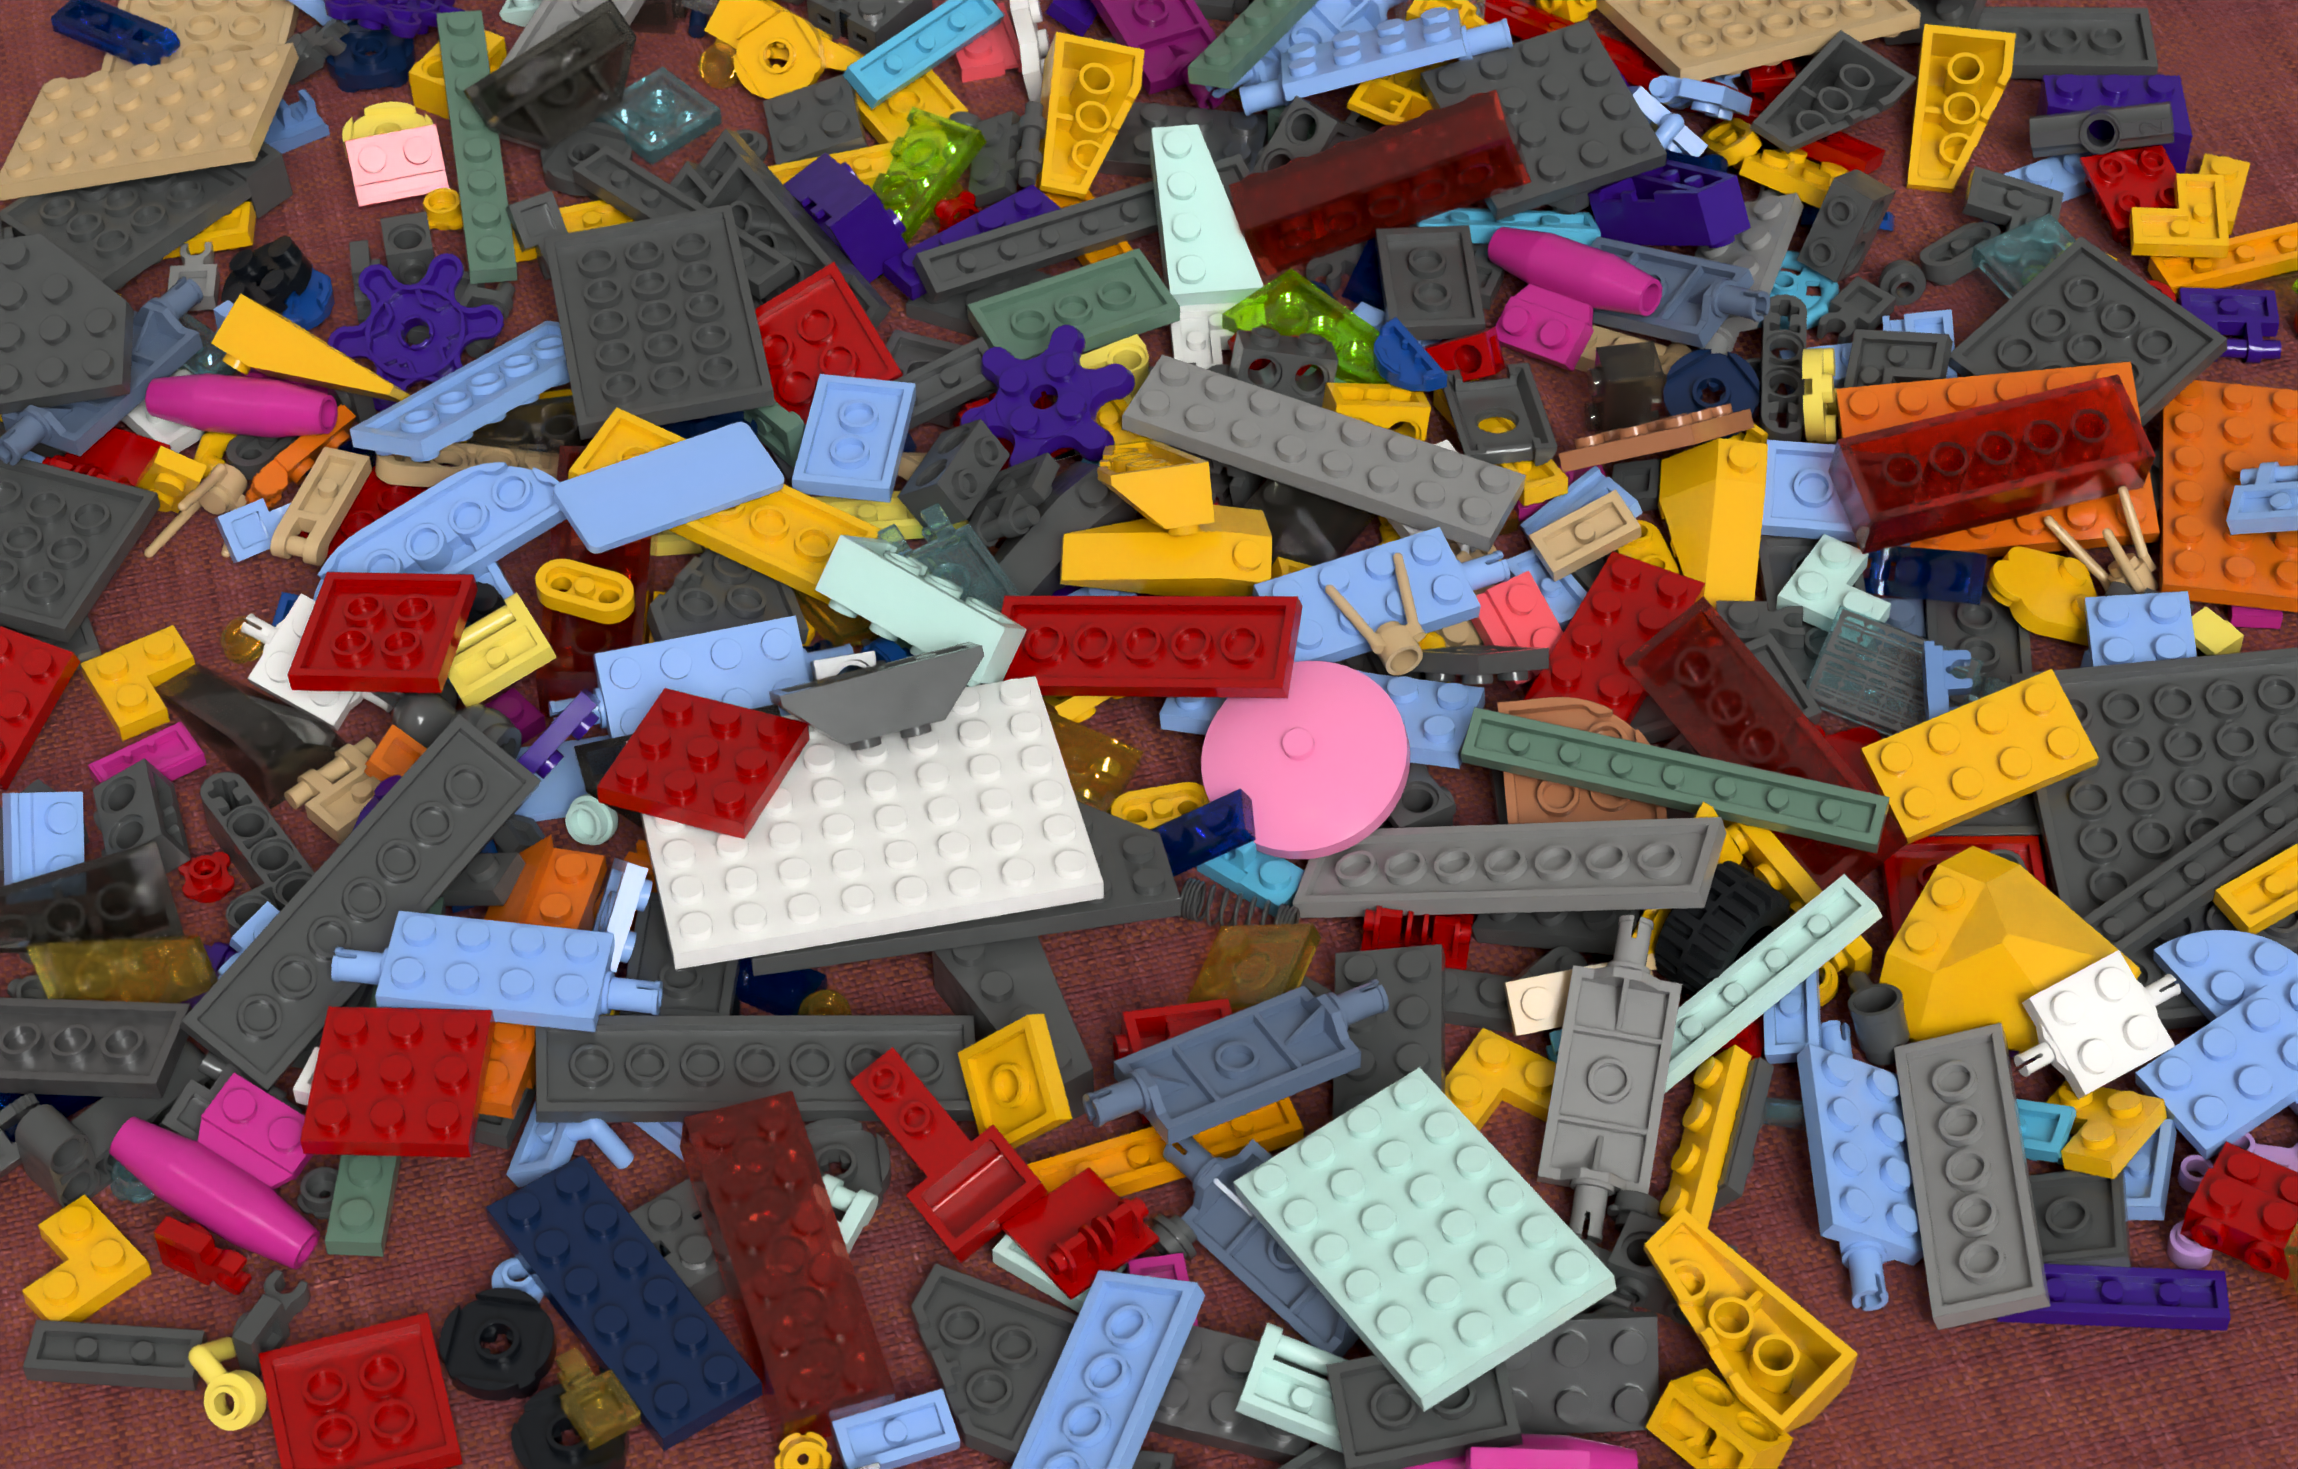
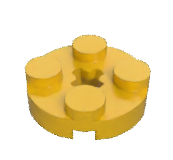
M765 11L757 14L746 22L738 34L737 39L739 42L736 46V54H734V68L743 86L759 97L768 100L815 84L826 68L823 42L818 31L808 20L792 12ZM776 44L782 49L787 48L789 51V55L786 57L787 63L783 67L780 64L772 66L769 62V59L774 55L771 48Z

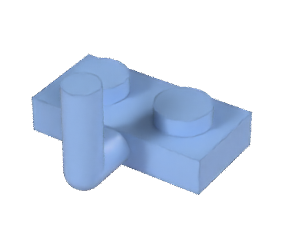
M1629 86L1630 92L1667 155L1676 161L1680 158L1684 160H1697L1708 145L1684 124L1683 117L1680 114L1671 113L1642 86Z
M535 1101L506 1175L518 1188L524 1187L568 1163L577 1141L591 1139L617 1169H624L629 1166L634 1159V1154L602 1119L594 1118L583 1122L536 1123Z

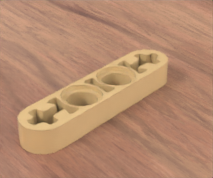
M452 443L440 450L438 457L424 462H415L410 457L395 454L388 456L377 455L375 473L379 479L392 485L432 487L447 477L469 467L493 462H505L508 466L531 470L535 467L562 482L566 480L568 460L561 452L549 448ZM439 464H451L456 467H447Z

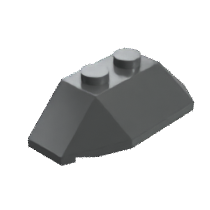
M966 642L769 691L770 700L828 738L843 745L850 744L852 751L868 749L882 744L880 736L900 731L901 738L919 736L932 731L930 723L946 720L983 659L984 652L982 645Z

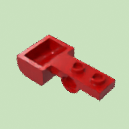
M893 1047L850 1081L863 1100L927 1177L908 1192L906 1196L960 1264L1002 1231L1001 1224L1048 1194L1042 1182L994 1125H991L971 1142Z

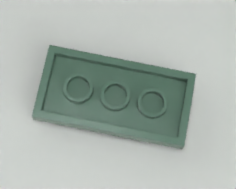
M1140 248L968 304L967 317L979 337H983L989 348L1002 347L1011 352L1015 358L1027 360L1041 355L1048 348L1051 335L1059 326L1071 325L1083 333L1086 341L1085 349L1082 352L1084 353L1132 335L1141 334L1180 321V306Z

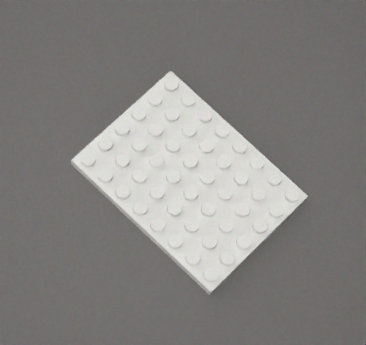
M1036 676L965 687L946 720L930 723L931 732L908 738H901L900 731L880 736L882 744L868 749L852 751L850 744L843 745L809 726V741L745 839L640 813L675 970L1104 898V882ZM793 715L781 716V717H785V718H789V719L801 721V720H799L798 718H796V717L793 716Z

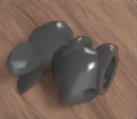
M445 682L442 693H408L402 696L394 707L393 724L426 748L460 714L515 760L520 751L521 732L505 714L494 708H487L482 704H474L465 709L456 710L458 693L447 682Z

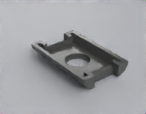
M1529 363L1508 364L1507 378L1463 382L1460 370L1444 371L1447 374V387L1443 388L1464 455L1491 464L1533 460L1535 466L1545 464L1553 458L1557 451V443ZM1502 417L1512 421L1516 427L1504 433H1490L1480 429L1478 424L1487 418Z

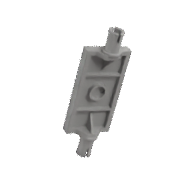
M1761 184L1757 200L1744 203L1751 228L1735 235V241L1729 245L1719 248L1698 246L1694 257L1749 268L1754 280V284L1750 289L1765 291L1770 296L1804 206L1797 193L1786 195ZM1729 315L1704 348L1698 347L1697 350L1711 349V354L1720 353L1727 356V351L1732 352L1739 332L1757 329L1759 322Z
M1635 915L1619 917L1613 961L1607 963L1606 967L1593 969L1573 965L1537 1175V1182L1571 1187V1189L1575 1190L1569 1228L1581 1239L1584 1220H1589L1587 1240L1595 1244L1601 1243L1603 1239L1602 1230L1608 1196L1616 1195L1618 1191L1622 1190L1649 1193L1682 988L1681 983L1659 980L1650 975L1651 971L1646 967L1654 922L1640 916L1637 937L1632 938L1631 934Z

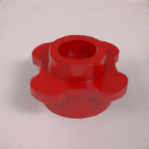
M964 190L956 198L948 201L941 199L936 203L934 214L939 217L940 228L938 233L979 212L974 206L976 197L973 193Z
M214 852L212 855H202L197 858L191 857L190 861L178 866L179 873L185 877L186 882L182 887L183 895L200 903H213L224 898L235 885L234 877L228 874L227 869L231 864L230 856L225 852Z

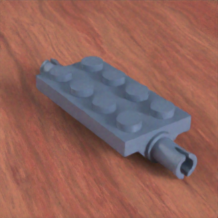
M1597 237L1591 244V247L1622 258L1658 279L1662 285L1660 303L1651 315L1641 316L1593 309V323L1704 348L1729 315L1760 322L1764 320L1763 315L1767 316L1769 313L1770 296L1765 291L1750 289L1754 284V280L1749 268L1603 237Z
M182 277L160 298L154 297L145 303L138 312L134 311L130 394L51 407H37L30 404L23 411L2 414L1 417L6 432L0 436V460L6 464L10 462V465L14 466L38 443L81 456L145 399L146 390L151 380L154 378L170 377L203 347L199 332L186 328L179 322L183 315L202 301L203 293L198 284L190 278L186 280V277Z
M1371 979L1365 984L1337 995L1333 992H1327L1317 997H1314L1304 985L1113 1061L1114 1078L1117 1080V1083L1084 1094L1083 1106L1089 1121H1093V1126L1099 1128L1105 1123L1138 1111L1147 1118L1165 1143L1171 1145L1360 1068L1361 1051L1349 1038L1348 1027L1358 1021L1388 1011L1389 1001L1387 993L1382 984L1379 985L1377 979Z
M1193 1136L1178 1141L1187 1151L1185 1155L1180 1153L1172 1144H1166L1163 1150L1164 1159L1172 1163L1193 1182L1192 1188L1195 1192L1193 1205L1181 1219L1194 1231L1197 1240L1312 1346L1343 1357L1360 1337L1236 1194L1233 1182L1273 1158V1156L1254 1139L1238 1155L1227 1159L1222 1157L1215 1158Z

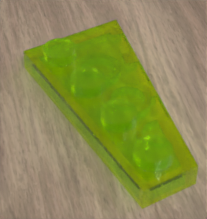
M912 107L907 117L910 126L905 136L897 137L890 151L894 158L886 174L879 173L872 187L883 203L885 210L891 208L906 227L907 231L901 234L906 244L933 212L936 203L944 198L987 143L980 130Z
M1292 268L1222 314V328L1236 333L1237 330L1252 331L1253 328L1264 327L1275 330L1283 336H1299L1304 333L1320 335L1327 339V341L1332 342L1338 357L1336 378L1347 383L1390 384L1379 375L1373 363L1374 342L1379 336V331ZM1312 365L1311 367L1317 369L1318 366Z

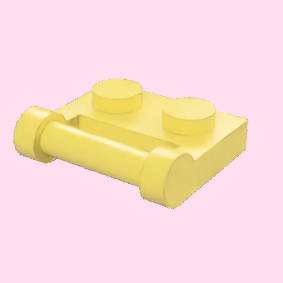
M517 592L504 599V606L464 628L448 678L466 708L481 703L557 658Z

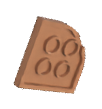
M1731 403L1692 413L1673 415L1632 427L1618 428L1574 439L1576 449L1558 454L1562 472H1568L1694 445L1755 427L1751 409L1733 412Z
M1548 697L1497 702L1498 712L1650 745L1638 729L1635 730L1627 722L1614 715L1612 709L1589 700L1571 697ZM1503 771L1508 824L1667 819V809L1663 806Z

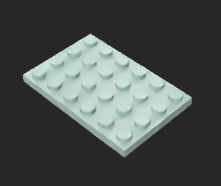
M1420 1067L1233 1182L1236 1194L1424 1412L1617 1289L1612 1272Z

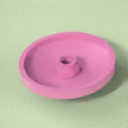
M1325 661L1294 662L1288 698H1227L1210 723L1201 755L1203 785L1207 797L1222 824H1230L1232 835L1241 842L1247 836L1253 838L1257 851L1285 859H1314L1344 851L1367 838L1381 826L1396 807L1406 786L1410 768L1408 734L1401 715L1389 695L1380 685L1363 673L1348 666Z

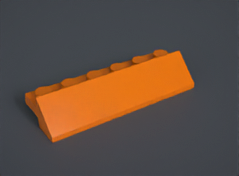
M552 834L519 853L526 864L509 898L503 906H489L484 920L592 931L594 926L592 909L607 871L605 855L554 848ZM495 1022L479 1114L514 1119L525 1088L533 1089L536 1081L535 1026Z

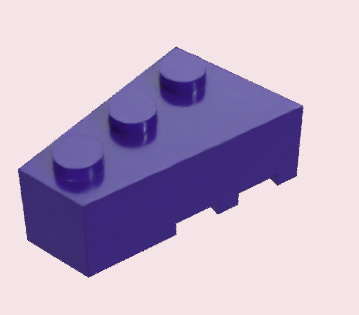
M2043 75L2036 116L2085 111L2099 105L2121 107L2171 101L2174 143L2158 145H2163L2176 172L2185 173L2192 132L2180 75ZM2099 119L2089 125L2090 133L2097 139L2105 140L2115 133L2112 124L2106 120ZM2155 145L2114 149V150H2112L2111 152L2124 151V150H2130V149H2136V148H2143V147H2149V146H2155Z
M825 152L783 184L869 283L884 273V261L909 249L901 234L907 231L902 221L891 208L885 210L883 203L868 185L860 181L846 162L839 164Z
M1666 159L1665 166L1610 183L1588 193L1594 218L1601 232L1600 237L1636 245L1708 246L1709 248H1719L1731 244L1735 241V235L1751 228L1737 175Z

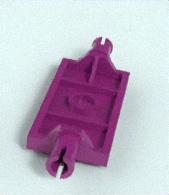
M1091 0L1117 44L1145 50L1142 84L1149 95L1186 84L1200 109L1205 108L1209 110L1206 99L1212 109L1218 107L1224 101L1225 95L1220 98L1212 96L1213 91L1218 89L1217 87L1208 92L1204 85L1189 83L1188 66L1217 38L1194 0Z

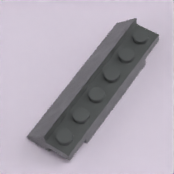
M724 129L701 162L696 164L686 161L670 183L671 186L707 208L731 204L736 226L793 261L794 277L762 299L751 294L752 299L760 305L835 262L875 329L892 309L737 132Z

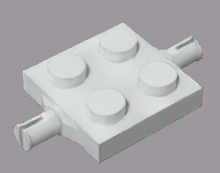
M300 594L286 618L277 624L276 627L261 620L252 613L246 617L248 623H242V633L265 644L262 656L247 678L250 683L332 729L338 731L350 710L362 702L363 699L379 706L388 713L394 708L391 702L397 703L399 693L306 691L291 689L287 674L316 602L304 594Z
M2118 950L2022 1002L2036 1026L2038 1042L2040 1044L2014 1057L2015 1066L2018 1067L2035 1058V1061L2018 1070L2024 1077H2028L2031 1073L2051 1063L2052 1066L2065 1076L2076 1097L2080 1099L2175 1047L2158 1017L2156 1006L2174 996L2180 995V985L2178 983L2160 992L2159 990L2176 981L2173 975L2166 974L2163 978L2144 987L2136 980L2121 952Z

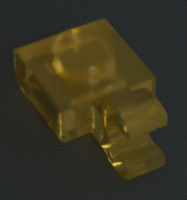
M576 1347L555 1358L556 1363L562 1370L557 1373V1378L567 1392L560 1396L561 1408L590 1451L641 1424L640 1410L611 1369L595 1377Z

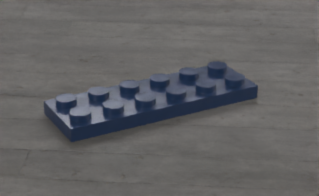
M583 1155L486 1207L490 1224L663 1451L668 1450L763 1395L761 1380Z

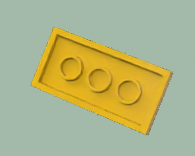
M2052 669L1861 748L1860 757L1879 795L1889 797L1888 812L1905 845L2094 767L2099 759Z

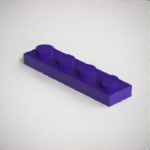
M1032 184L884 261V276L913 301L927 293L912 263L916 253L1061 208Z
M2044 1264L2050 1306L1997 1318V1322L2227 1331L2231 1317L2225 1271Z

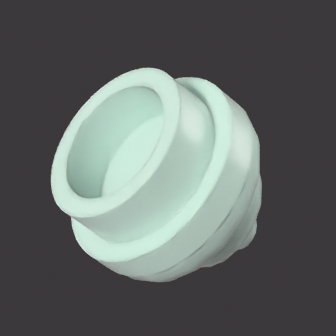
M584 794L571 803L565 818L566 828L571 837L577 842L600 845L608 841L615 834L618 828V814L614 806L599 803L598 794Z

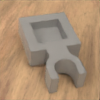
M205 242V250L199 255H190L188 243H183L180 248L183 265L170 266L167 291L180 278L186 277V280L190 278L201 288L203 299L189 311L213 310L217 307L220 274L218 265L214 264L215 255L212 242Z

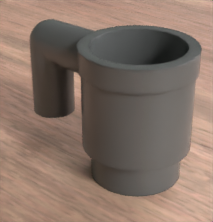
M1855 971L1848 977L1851 995L1848 1000V1007L1853 1019L1859 1047L1865 1052L1866 1059L1872 1064L1889 1065L1896 1063L1894 1047L1908 1044L1907 1042L1910 1038L1902 992L1899 988L1890 984H1873L1866 973Z

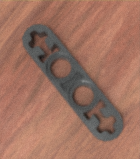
M1780 294L1770 298L1769 313L1767 316L1763 315L1764 320L1761 323L1759 427L1768 433L1767 440L1800 442L1804 429L1803 395H1805V379H1802L1803 349H1806L1807 310L1805 304L1797 297ZM1780 316L1788 317V330H1779ZM1776 348H1787L1793 351L1795 356L1790 359H1781L1774 356L1771 351ZM1777 383H1784L1793 387L1795 392L1789 395H1780L1773 392L1770 387ZM1778 413H1786V428L1778 427Z

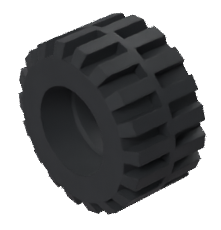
M1725 861L1723 864H1717L1705 908L1672 909L1669 913L1655 948L1656 971L1671 982L1681 983V989L1693 997L1789 919V900L1786 899V896L1737 863Z

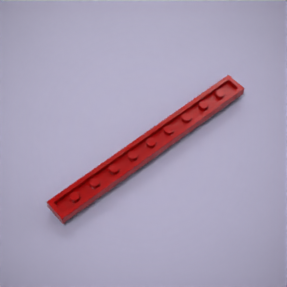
M1471 0V3L1477 7L1476 14L1487 23L1507 18L1510 33L1519 37L1520 41L1576 24L1519 0ZM1596 32L1610 58L1628 83L1642 86L1651 94L1649 90L1650 82L1662 75L1669 76L1642 50ZM1713 79L1702 80V82L1726 86L1753 98L1749 116L1733 113L1732 117L1739 118L1750 125L1771 104ZM1692 105L1682 109L1687 112H1698L1691 109ZM1715 118V122H1716L1717 124H1719V123H1721V122H1723V121H1726V120H1722V119H1717V118ZM1840 131L1799 148L1807 153L1806 159L1812 162H1830L1844 167L1848 172L1858 169L1867 175L1881 167L1885 150ZM1758 134L1762 143L1767 145H1774L1773 143H1771L1770 141H1768L1767 139L1763 138Z

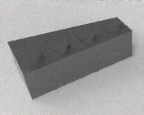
M1038 936L932 951L935 990L955 1015H974L976 1042L1028 1014L1045 1015L1072 1118L1075 1119L1085 1114L1083 1095L1088 1092H1094L1093 1066Z

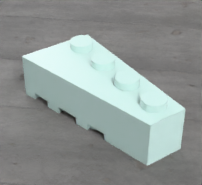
M1198 124L1151 128L1150 160L1165 286L1179 306L1263 301L1265 287Z
M848 535L839 536L815 588L816 591L831 599L828 604L830 608L851 618H856L857 615L871 621L869 629L885 639L897 641L898 637L912 645L910 653L914 656L966 642L982 645L984 657L967 685L973 687L981 685V683L991 684L1003 681L1027 631L1026 628L981 600L967 597L964 602L960 599L963 593L961 587L950 580L932 574L925 575L928 566L915 558H906L896 554L895 552L898 547L886 540Z

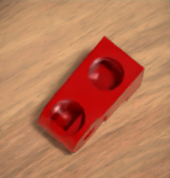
M1495 326L1472 334L1423 346L1444 371L1460 370L1463 382L1495 375L1505 369Z

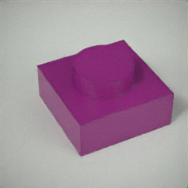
M514 688L485 705L487 708H494L500 711L512 721L514 726L521 732V745L546 730L544 715Z

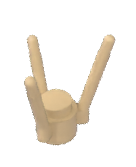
M219 463L214 466L206 479L178 504V509L181 512L145 549V557H153L201 506L208 512L216 515L245 506L247 501L243 493L248 486L243 473L228 464ZM224 542L221 554L223 557L228 558L230 554Z
M2119 487L2118 494L2138 558L2134 553L2125 554L2112 530L2105 528L2102 531V535L2115 558L2108 566V570L2111 573L2109 575L2053 517L2046 516L2044 518L2045 525L2100 581L2105 592L2112 581L2128 585L2136 594H2144L2146 588L2152 590L2158 588V583L2151 573L2157 567L2148 553L2127 487Z
M1395 553L1393 561L1407 621L1406 625L1390 621L1381 625L1374 632L1333 585H1327L1325 592L1367 640L1372 651L1378 655L1387 672L1391 675H1403L1412 671L1420 664L1423 658V651L1418 642L1426 634L1418 622L1403 556L1401 553Z

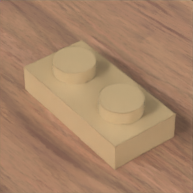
M1615 489L1530 534L1529 541L1530 546L1554 582L1641 537L1642 533L1640 524Z

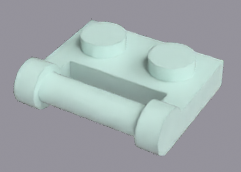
M1267 1322L1235 1411L1343 1453L1330 1381L1273 1358L1274 1356L1325 1376H1328L1326 1365L1349 1360L1283 1335V1328Z

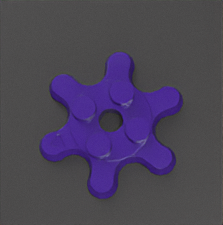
M324 0L326 14L331 18L338 20L358 19V25L372 30H381L384 26H387L391 34L401 38H414L416 34H427L429 26L437 27L436 13L466 11L453 7L456 0Z
M445 253L435 257L429 264L425 277L411 285L398 282L386 266L374 264L366 267L358 278V286L361 292L371 302L370 315L359 325L337 328L331 333L328 345L354 360H371L376 366V374L407 392L415 384L421 382L432 384L463 367L461 355L465 348L476 341L496 338L503 329L504 317L502 312L493 305L484 304L468 308L457 302L455 291L462 280L464 267L460 259L454 254ZM419 325L429 328L430 339H425L420 344L408 345L406 335L410 329ZM372 397L375 410L378 412L398 403Z
M1062 325L1053 331L1048 348L1035 358L1027 360L1017 359L1011 352L1002 347L988 349L982 357L981 373L985 379L997 386L998 392L989 403L967 410L962 415L959 426L981 419L996 438H1004L1010 441L1014 449L1008 463V468L1047 452L1051 454L1060 448L1075 449L1084 459L1098 462L1103 460L1105 446L1115 445L1112 434L1097 423V413L1105 403L1128 396L1134 389L1135 378L1132 372L1121 364H1110L1099 369H1086L1082 367L1080 358L1086 345L1084 335L1074 326ZM1046 391L1047 395L1058 397L1056 402L1049 408L1038 409L1034 407L1035 402L1042 397L1041 392Z

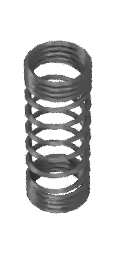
M1192 878L1187 879L1180 893L1181 916L1179 918L1183 917V919L1187 918V920L1191 919V921L1200 922L1206 917V922L1209 926H1213L1219 921L1223 930H1227L1233 924L1236 934L1242 933L1247 927V933L1250 938L1255 937L1260 932L1264 942L1271 939L1273 944L1277 943V945L1285 946V948L1289 947L1293 942L1300 918L1298 907L1294 908V906L1290 907V905L1280 904L1272 931L1265 938L1264 925L1271 905L1270 900L1265 902L1261 922L1256 931L1251 934V918L1257 903L1256 895L1251 899L1244 925L1238 930L1237 915L1243 901L1242 892L1237 896L1231 920L1224 926L1223 913L1230 894L1229 888L1225 889L1217 917L1213 922H1210V907L1215 896L1216 885L1211 886L1206 908L1201 917L1197 918L1204 903L1206 885L1204 881Z

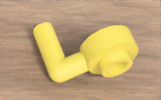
M223 1337L194 1346L189 1351L188 1359L208 1385L204 1394V1407L209 1419L223 1430L236 1431L259 1421L266 1409L267 1396L262 1382L254 1374L245 1370L227 1372L220 1363L236 1356L231 1337ZM226 1393L230 1394L234 1400L232 1412L226 1404Z

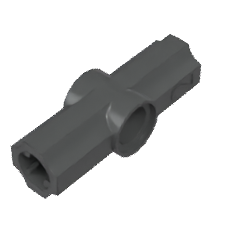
M2171 101L2121 107L2099 105L2085 111L2030 116L2029 118L2033 158L2084 152L2106 154L2114 149L2174 143ZM2099 119L2106 120L2112 124L2115 133L2108 139H2097L2090 133L2089 125Z

